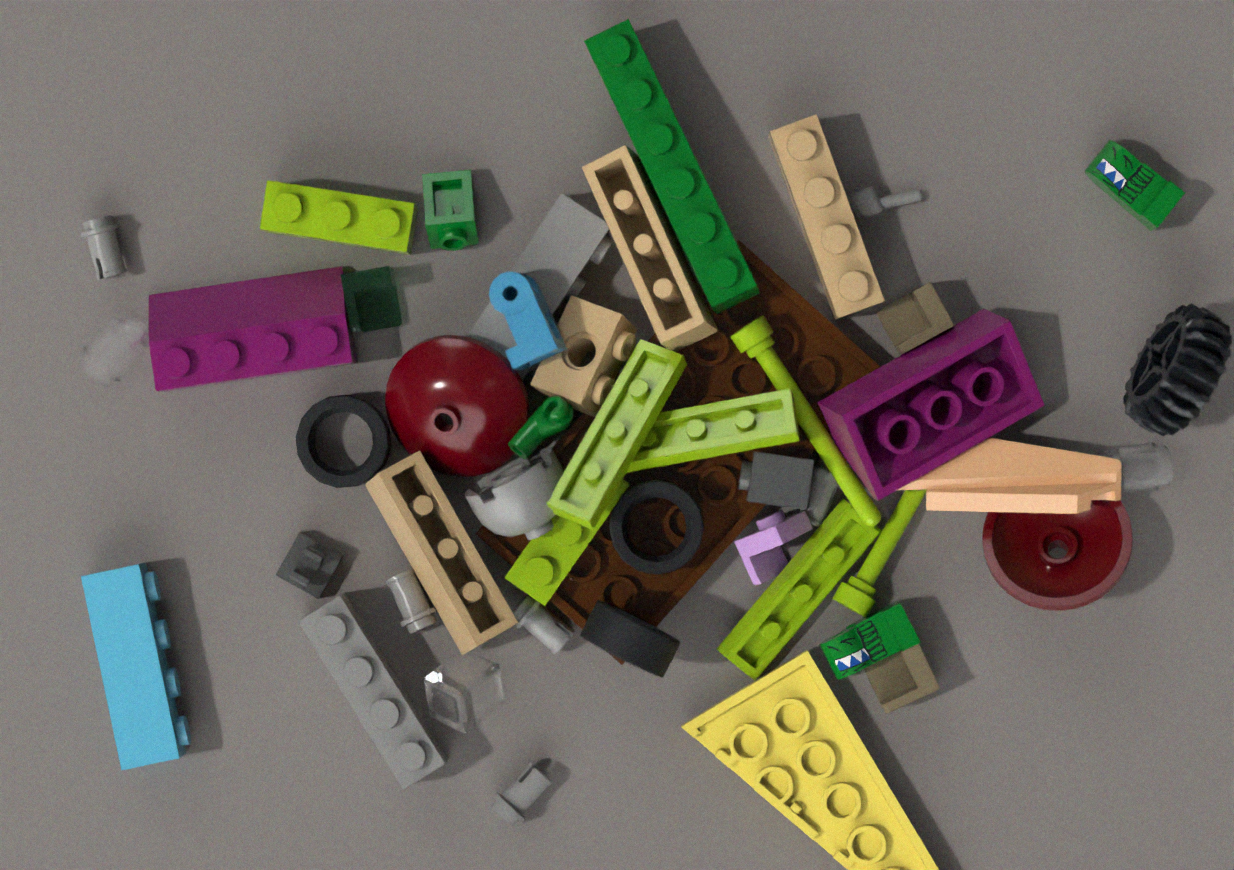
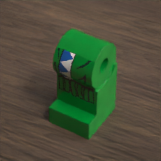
M1108 140L1084 171L1091 181L1150 231L1160 226L1185 194L1174 183L1165 180L1148 165L1142 164L1134 155L1112 140Z
M896 600L869 614L867 618L864 617L846 626V629L824 640L819 646L836 679L839 680L857 673L901 650L909 649L921 643L901 603Z

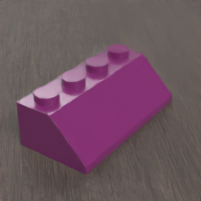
M343 266L148 295V342L155 390L158 392L357 363Z
M986 309L980 310L818 402L835 444L874 499L878 501L1045 406L1011 321Z

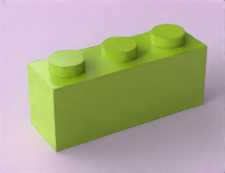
M267 180L260 230L272 234L411 255L418 206L411 202Z

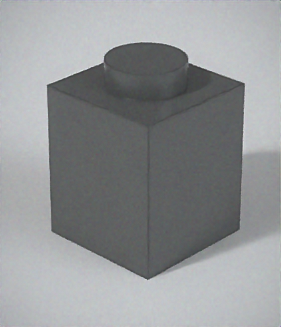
M753 451L752 461L742 460L738 489L747 491L746 501L807 510L814 460Z

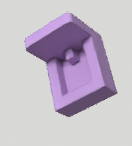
M783 510L770 514L756 521L758 530L735 541L743 564L755 586L778 576L788 564L781 545L813 529L805 511L787 518Z

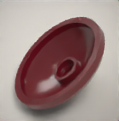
M442 335L419 342L410 348L396 363L386 386V413L392 431L400 444L410 455L420 450L432 470L451 476H478L502 466L514 455V452L508 446L509 441L530 418L527 391L516 369H513L510 362L491 346L466 336ZM440 413L448 414L453 419V424L445 423L441 419Z
M1092 500L1090 510L1078 514L988 512L983 527L982 543L989 571L1003 590L1026 605L1043 610L1063 611L1091 604L1115 587L1129 564L1132 554L1133 537L1129 515L1120 500ZM1054 548H1063L1067 552L1062 558H1054L1049 553Z

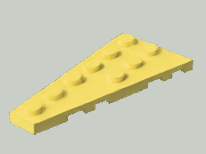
M808 650L803 651L681 725L687 733L698 740L715 757L754 788L758 794L812 840L817 842L846 869L939 870Z

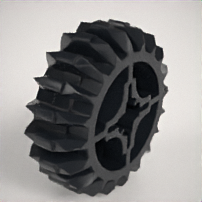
M1193 304L1188 306L1182 305L1175 312L1167 314L1164 322L1156 325L1152 336L1146 338L1144 348L1141 352L1137 353V361L1130 369L1131 376L1125 384L1127 392L1123 396L1125 414L1130 416L1143 429L1151 433L1156 432L1161 436L1167 434L1173 436L1180 429L1183 430L1188 427L1191 418L1198 417L1204 404L1209 403L1212 392L1219 387L1218 381L1221 375L1226 371L1225 363L1231 356V349H1229L1232 344L1230 326L1224 323L1215 313Z

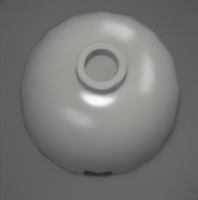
M552 448L539 449L538 452L542 459L532 463L529 462L528 458L523 459L519 457L489 473L477 482L481 489L478 494L470 489L465 492L469 505L484 527L495 534L507 537H514L525 533L528 540L540 537L554 527L551 518L556 514L553 513L546 503L552 497L553 491L564 472Z

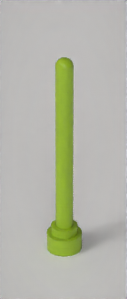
M764 315L760 316L731 335L730 338L740 353L746 351L750 359L753 357L757 359L777 391L791 388L798 424L863 523L871 527L876 526L881 520L880 511L772 347L775 341L771 337L774 331Z
M927 489L904 491L856 577L850 576L847 583L841 582L832 598L833 600L867 618L876 602L872 599L876 592L873 586L924 498Z

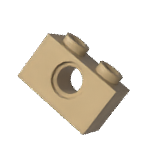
M571 295L557 325L567 350L541 361L530 385L546 398L551 396L563 397L572 406V409L596 417L615 384V378L622 362L628 360L634 350L636 343L635 334L638 329L622 314ZM596 350L593 361L581 367L583 357L588 352Z

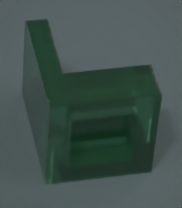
M391 266L340 274L352 334L402 325L403 321L395 277Z

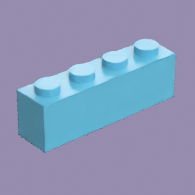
M145 562L81 576L121 770L181 758L186 754L185 745L191 744V734L186 716H178L175 697L181 696V686L176 668H168L165 649L171 648V639L166 620H158L154 601L161 600V591L156 572H148Z

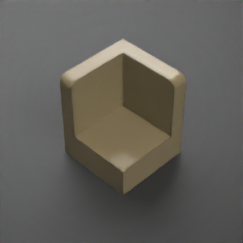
M931 282L877 312V317L898 355L904 354L954 326Z
M919 644L904 651L901 650L864 669L886 714L940 689Z

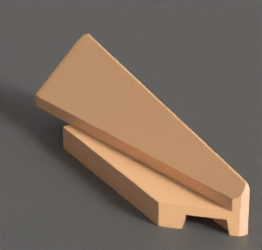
M989 437L898 490L927 489L926 510L1078 514L1090 510L1092 500H1121L1122 464L1116 458Z

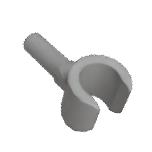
M870 186L849 197V202L857 217L867 219L883 210L891 209V207L921 202V193L919 190L888 195L879 199L873 186Z

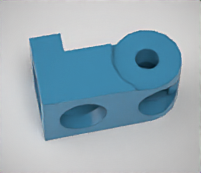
M510 271L497 276L490 285L489 297L493 307L504 314L517 344L505 351L512 368L524 370L567 350L537 282L527 274Z

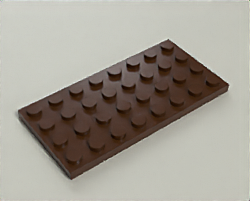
M738 240L736 243L757 284L760 294L715 314L700 283L698 284L719 331L676 352L684 356L687 366L661 412L777 391L755 357L750 359L746 351L740 353L730 338L738 330L764 315L774 331L771 334L775 341V344L772 345L773 349L830 434L831 432L818 402L878 369L880 366ZM656 333L647 341L666 348L660 344ZM621 370V371L619 372V374L616 376L615 382H616V380L618 379V377H619L620 373L622 372V370ZM583 413L552 447L562 466L563 472L566 470L595 417ZM798 424L800 441L626 473L623 479L630 484L627 490L638 483L657 479L675 483L689 492L701 510L704 530L700 547L692 559L676 571L658 575L637 571L625 563L613 547L609 529L612 516L611 511L550 601L582 630L598 600L613 605L657 627L765 507L766 504L746 501L747 491L738 489L742 460L752 461L753 451L808 459L815 451L814 446ZM659 497L645 499L637 504L629 515L627 523L628 536L635 548L646 555L656 557L667 555L677 549L684 539L686 531L684 515L679 507L668 499ZM483 525L475 533L511 566L514 565L530 542L525 533L514 537H507L495 534ZM610 654L621 665L625 663V661Z

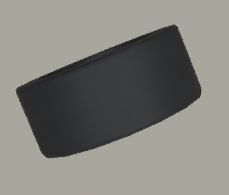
M352 395L329 396L312 405L301 418L296 434L297 455L305 470L318 482L335 488L359 486L371 480L385 466L391 450L390 427L382 412L368 400ZM348 412L358 415L367 423L372 432L373 446L370 456L362 465L352 470L341 471L329 467L320 459L316 451L315 436L318 427L325 418L335 413Z
M656 479L638 483L622 494L613 508L609 529L613 547L625 563L637 571L658 575L676 571L692 559L701 545L704 525L701 510L689 492L675 483ZM654 497L668 499L676 504L683 513L686 523L685 536L678 548L667 555L657 557L646 555L635 548L629 539L627 530L628 518L634 507L643 500Z
M600 600L596 602L580 634L585 640L602 650L659 677H664L680 646V641L673 636Z

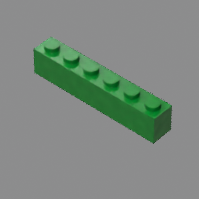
M629 19L584 40L715 314L760 294L757 284Z

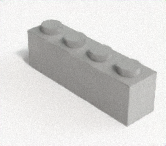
M561 193L510 272L527 274L537 282L554 317L562 303H568L571 295L579 296L587 281L580 277L590 261L597 265L600 264L614 240L607 236L610 230L604 220ZM489 302L467 337L491 346L509 361L505 351L516 346V341L504 314L497 311ZM531 367L524 370L516 369L522 381Z
M346 593L339 595L298 621L403 790L446 764L449 757Z

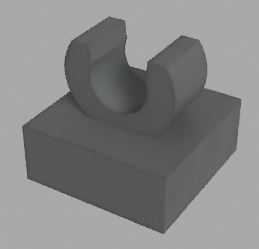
M299 532L276 576L320 599L344 555L305 533Z

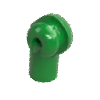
M560 396L547 398L542 406L533 413L509 441L508 446L519 457L527 459L543 440L568 428L573 418L572 406Z

